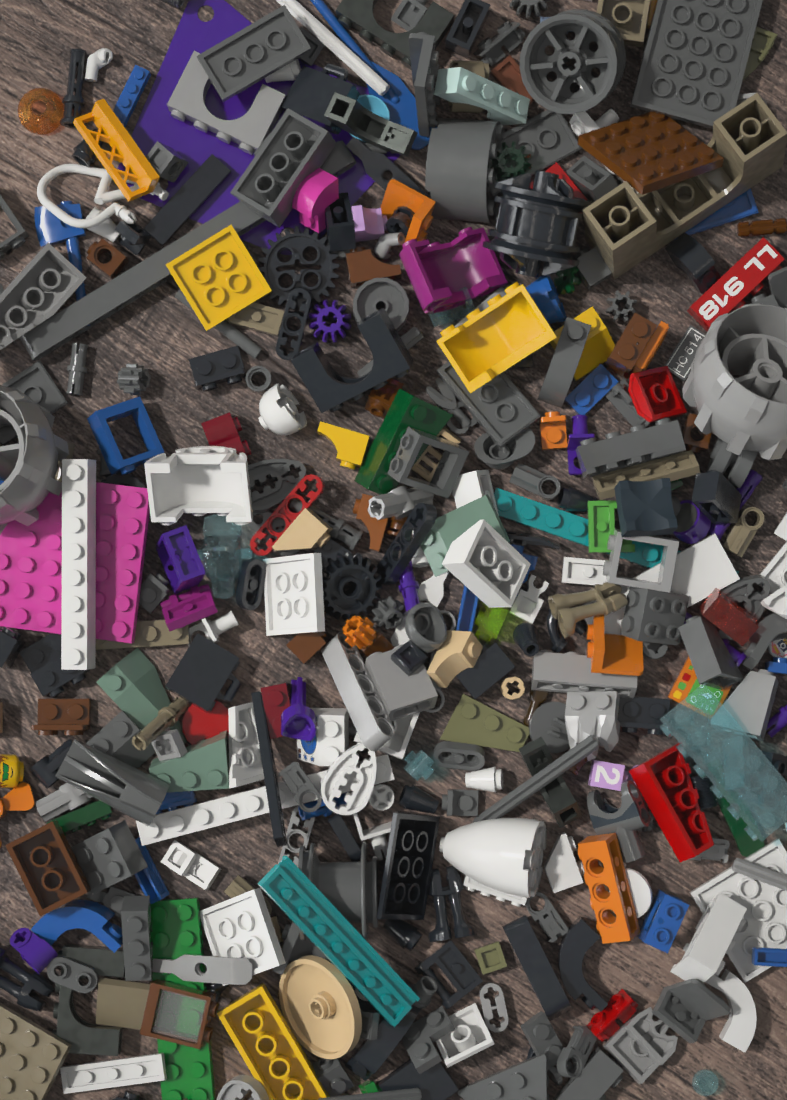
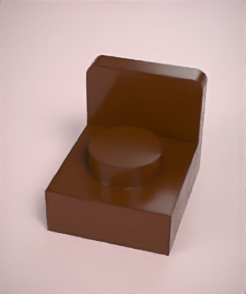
M390 378L385 386L377 390L373 388L368 396L365 409L374 416L385 418L399 388H403V383Z

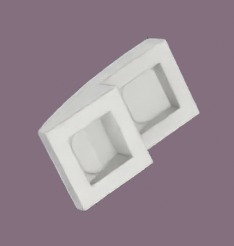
M176 840L173 841L161 860V863L207 891L221 870L220 867Z

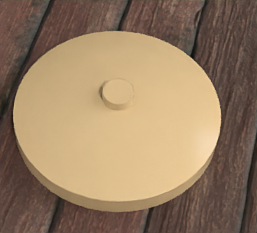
M313 955L303 956L291 962L285 968L283 975H281L279 1000L284 1018L295 1038L309 1052L324 1059H337L349 1053L357 1045L362 1030L361 1010L352 986L332 963L321 957Z

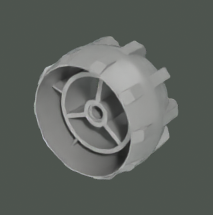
M759 303L747 304L729 314L726 313L718 316L712 322L707 334L696 350L695 358L690 366L691 372L682 388L683 399L689 406L697 407L699 414L694 424L705 435L712 432L719 439L728 443L727 451L740 455L742 450L756 451L760 453L762 458L767 460L781 459L787 449V308L761 305ZM732 375H740L741 377L734 379Z
M0 385V428L12 425L17 433L19 444L0 445V481H4L0 485V533L6 527V524L16 520L29 526L39 520V513L36 507L45 499L49 492L59 496L62 491V483L55 479L58 461L65 459L69 455L67 441L53 433L52 427L55 417L27 395Z

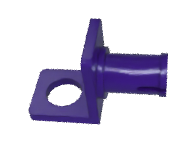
M575 415L571 419L573 434H570L568 439L569 475H582L581 469L575 467L573 463L574 459L577 458L575 449L581 446L580 441L595 438V434H588V417L586 415Z

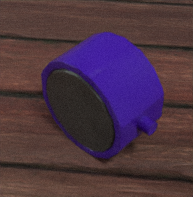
M691 500L681 501V509L676 516L678 528L674 531L673 535L686 544H695L707 535L711 521Z

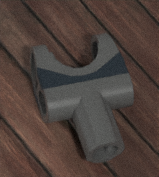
M631 780L621 784L622 803L620 808L611 806L598 790L589 792L587 796L589 815L596 835L616 833L624 863L635 861L646 855L637 830L650 825V815L638 787Z

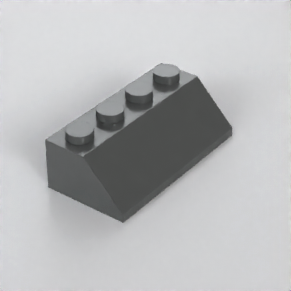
M288 108L230 193L260 217L280 228L293 209V198L300 183L309 174L321 168L337 143L327 130Z

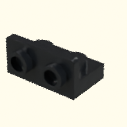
M238 346L189 359L197 390L202 389L203 392L218 388L217 384L227 382V385L239 383L242 381V377L246 376Z
M620 697L618 721L620 722V727H622V732L637 733L638 728L648 729L647 734L663 735V730H670V699Z

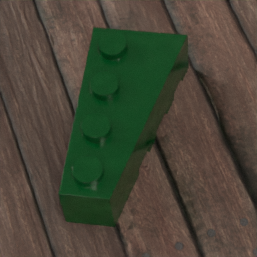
M399 388L354 481L379 495L389 493L399 485V482L387 473L407 428L411 427L437 436L453 415ZM422 444L414 464L428 448V444Z

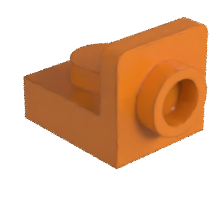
M555 411L546 412L545 417H540L539 426L542 450L568 448L566 415L560 416V412Z

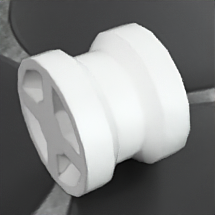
M385 784L376 785L373 788L369 802L377 810H387L394 802V792Z

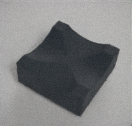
M670 478L651 481H619L615 486L614 490L622 537L673 534L678 528L672 505Z

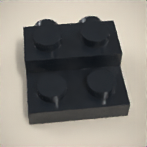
M51 633L19 652L42 696L49 695L53 698L65 691L63 686L70 682L75 685L87 678L85 673L90 671V669L61 670L62 634Z

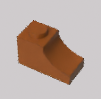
M362 494L361 499L356 498L353 513L357 514L356 520L361 521L368 529L370 535L369 550L379 553L389 518L378 520L375 517H371L367 509L369 507V500L374 496Z

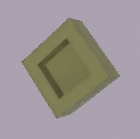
M499 941L474 949L483 975L507 967Z

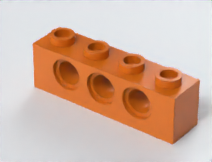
M616 833L588 836L578 843V856L583 863L585 871L584 880L589 887L591 895L590 904L591 908L595 911L597 919V932L601 935L603 944L631 941L640 933V927ZM598 860L603 863L604 867L599 865ZM604 885L609 888L610 892L605 889ZM610 910L616 914V917L611 914Z

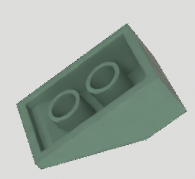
M488 494L436 518L433 527L420 545L435 577L450 572L442 565V562L451 543L479 520L484 519L507 542H510Z

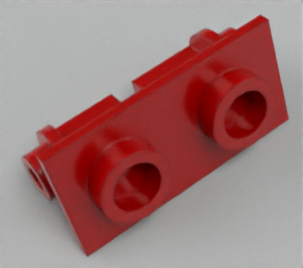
M621 989L610 998L608 1005L602 1011L596 1013L591 1018V1021L586 1026L601 1042H604L605 1039L609 1040L620 1028L615 1020L619 1018L625 1023L637 1011L636 1008L639 1005Z

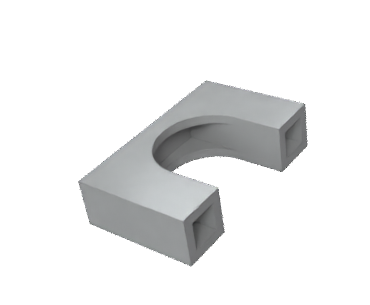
M194 51L167 103L168 109L171 112L170 115L182 122L185 119L193 122V126L202 132L207 133L209 130L216 133V137L219 140L228 144L232 141L240 145V150L252 155L269 133L271 134L283 110L280 106L286 95L262 84L251 108L245 115L235 120L219 119L213 116L205 106V97L211 81L197 59L200 53Z

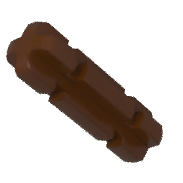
M785 218L776 219L775 221L770 219L752 221L751 223L748 221L739 222L737 224V234L739 237L748 236L749 234H752V236L767 235L773 232L779 234L787 231V220Z

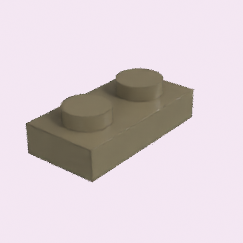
M253 302L230 316L229 323L278 337L285 311Z

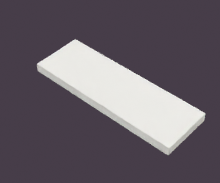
M715 533L677 553L670 592L687 595L689 597L687 608L740 579ZM661 563L633 577V579L658 582ZM620 585L622 588L621 593L625 594L627 598L630 586ZM596 601L588 602V603H586V604H584V605L592 604V603H595ZM626 606L614 613L611 612L607 616L604 615V634L620 635L621 622L624 618ZM593 616L585 618L587 624H592Z

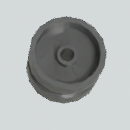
M374 278L366 281L357 290L353 299V313L357 325L361 319L378 311L376 306L382 307V305H386L385 311L399 333L405 327L409 317V299L405 290L396 281L389 278Z
M718 438L712 450L706 473L707 471L715 470L724 475L729 466L726 479L734 487L740 488L758 452L742 450L740 455L734 454L726 450L728 443Z

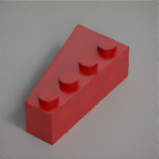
M682 742L665 749L629 770L679 862L696 857L714 845L705 814L701 812L698 804L699 795L697 789L693 788L689 776L691 774L689 763H685L682 751H684Z

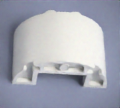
M197 446L175 450L176 453L169 457L162 453L144 463L151 522H160L161 525H172L178 521L183 513H192L193 516L217 513L218 516H226V522H235L236 525H246L252 522L251 490L248 461L245 453L242 452L238 455L236 449L229 447Z

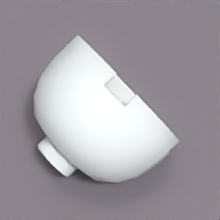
M278 383L263 394L259 403L261 415L259 422L265 430L270 429L273 433L281 436L291 435L306 427L307 420L304 411L300 414L298 413L296 405L299 402L285 385L279 386Z

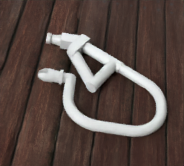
M63 164L47 172L38 183L37 196L40 203L61 221L72 227H95L106 221L114 213L128 224H134L137 221L134 213L118 203L111 204L93 218L77 219L68 215L48 199L46 195L47 185L54 178L64 173H79L102 178L94 198L96 204L102 205L125 199L126 197L120 189L108 192L113 179L105 168L86 167L79 164ZM126 181V183L134 184V186L129 187L132 192L140 189L136 182ZM157 183L154 191L150 194L157 195L164 201L167 199L169 192L163 190L160 187V183Z

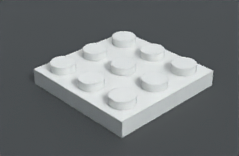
M321 553L263 559V563L266 566L264 582L266 636L324 632L325 616Z
M261 888L251 890L200 911V919L213 956L247 958L253 964L252 976L286 963Z

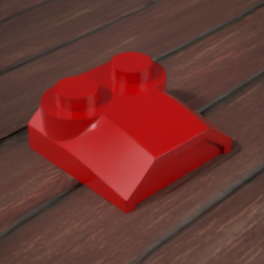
M668 366L635 372L630 375L628 392L638 415L645 420L655 422L665 418L672 419L687 413Z

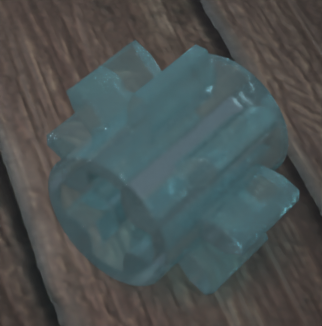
M421 749L417 754L412 750L404 758L407 762L404 769L417 781L421 777L427 780L434 772L431 766L435 762Z

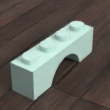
M462 67L438 70L434 95L450 102L470 104L488 111V119L499 121L502 125L526 124L529 98Z

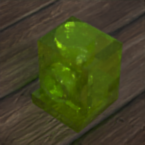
M483 602L482 606L486 610L485 612L480 610L474 625H477L478 629L475 636L489 642L490 638H497L508 610L502 607L489 608Z

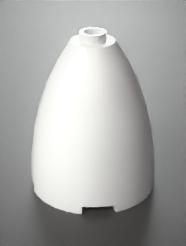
M497 818L478 821L448 832L440 840L439 851L443 852V857L453 867L478 883L507 894L530 898V896H535L543 872L541 865L543 850L546 849V825L544 821L527 818Z

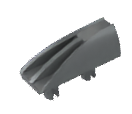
M76 739L73 741L56 774L57 778L146 826H149L155 818L170 785Z

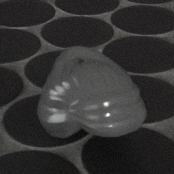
M418 603L409 610L405 621V630L408 638L424 653L428 654L438 649L447 637L446 624L439 609L432 603Z

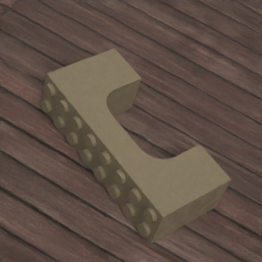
M754 94L713 122V136L707 146L724 158L721 168L643 195L640 193L636 194L627 181L623 182L583 209L585 239L592 249L596 248L612 272L611 276L615 280L679 237L682 233L688 231L783 167L787 131L759 94Z

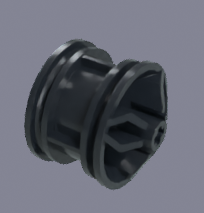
M536 170L533 188H530L532 173L528 172L495 182L494 187L500 189L503 193V196L495 195L494 201L500 202L496 228L488 229V235L495 238L491 241H483L482 247L499 251L500 259L508 267L515 269V273L525 276L538 277L541 261H544L542 275H549L579 266L580 260L573 258L571 252L579 253L580 250L579 246L574 245L579 220L584 219L583 212L579 211L584 206L591 205L592 201L574 197V189L564 179H559L558 174Z

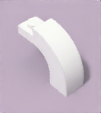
M725 969L721 978L718 977L719 975L714 974L705 982L723 992L731 1008L728 1020L719 1037L746 1053L756 1029L757 1015L755 1003L745 984L733 973Z

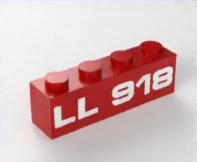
M763 237L693 303L687 312L708 332L712 322L718 316L744 306L746 302L743 299L749 293L755 296L764 287L762 281L771 273L782 269L780 264L785 258Z

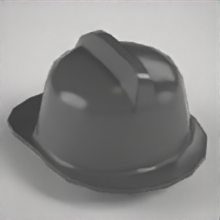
M528 428L500 449L487 433H484L477 438L474 444V451L485 465L496 470H502L511 466L515 460L527 456L533 450L535 435Z

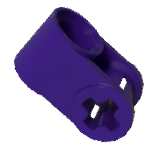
M28 928L16 930L10 938L12 947L21 954V957L38 974L58 955L44 939H40Z

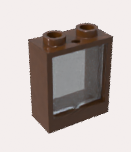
M159 979L154 980L150 984L140 1034L201 1049L206 1043H210L213 1028L210 1027L211 1018H215L218 1011L219 1002L215 1001L217 994Z

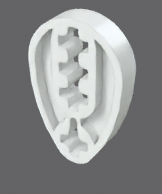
M362 742L341 754L330 766L321 783V795L325 805L331 811L340 815H351L362 810L368 803L374 788L377 768L375 751L368 749V754L371 757L369 759L364 758L360 765L356 766L359 760L357 751H363L366 748ZM353 771L356 772V778L359 780L358 782L353 781L351 783L350 789L353 792L346 793L344 801L347 804H341L339 807H336V801L333 798L341 796L342 791L339 786L347 784L345 774H351Z

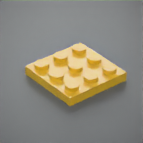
M232 224L166 264V267L206 331L272 291Z

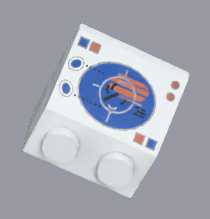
M311 708L316 715V735L311 741L297 739V759L318 766H331L341 754L349 749V713L347 708Z

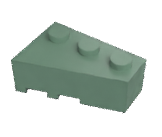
M227 730L186 747L187 753L182 757L163 761L155 758L149 767L151 776L170 784L167 793L229 789V744Z

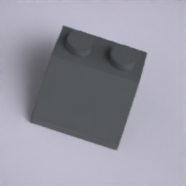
M123 711L86 743V745L136 769L156 753L152 743L145 750H138L134 747L132 738L141 729Z

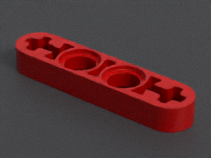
M310 474L303 477L250 540V548L254 554L259 556L270 554L274 550L272 546L305 508H310L319 498L325 487L324 481L320 476ZM308 480H317L316 487L318 490H311L306 495L310 498L309 502L304 496L297 493L299 490L304 493L308 489ZM293 498H298L302 502V509L298 513H294L289 509V502ZM280 517L284 519L286 527L282 532H276L273 529L272 522L275 518ZM267 528L269 533L276 536L277 539L274 540L272 537L266 542L267 550H258L259 543L257 540H263L268 536V533L264 532Z

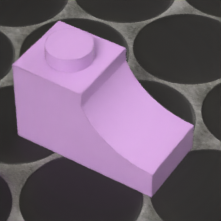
M362 205L351 207L355 226V242L379 239L384 234V231H387V216H382L381 208L369 209L362 207Z

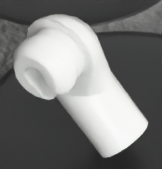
M101 48L88 57L84 80L97 82L99 69L109 64L113 59V53L110 49Z

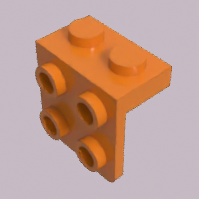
M391 179L387 185L380 208L382 216L386 215L387 219L393 216L395 209L400 206L411 209L415 214L413 215L405 242L412 239H417L418 242L427 238L428 233H426V230L432 223L433 216L431 215L436 201L395 179Z
M604 615L593 616L592 624L587 625L586 639L590 640L587 644V658H591V673L641 676L644 670L643 641H637L623 635L604 634Z

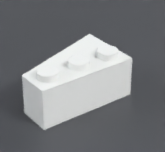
M721 892L710 901L695 927L696 932L690 944L686 943L683 948L685 954L682 960L674 964L670 972L685 981L697 979L703 983L714 974L719 975L725 965V962L722 960L725 953L728 954L736 942L733 939L735 933H739L746 922L743 916L747 908Z

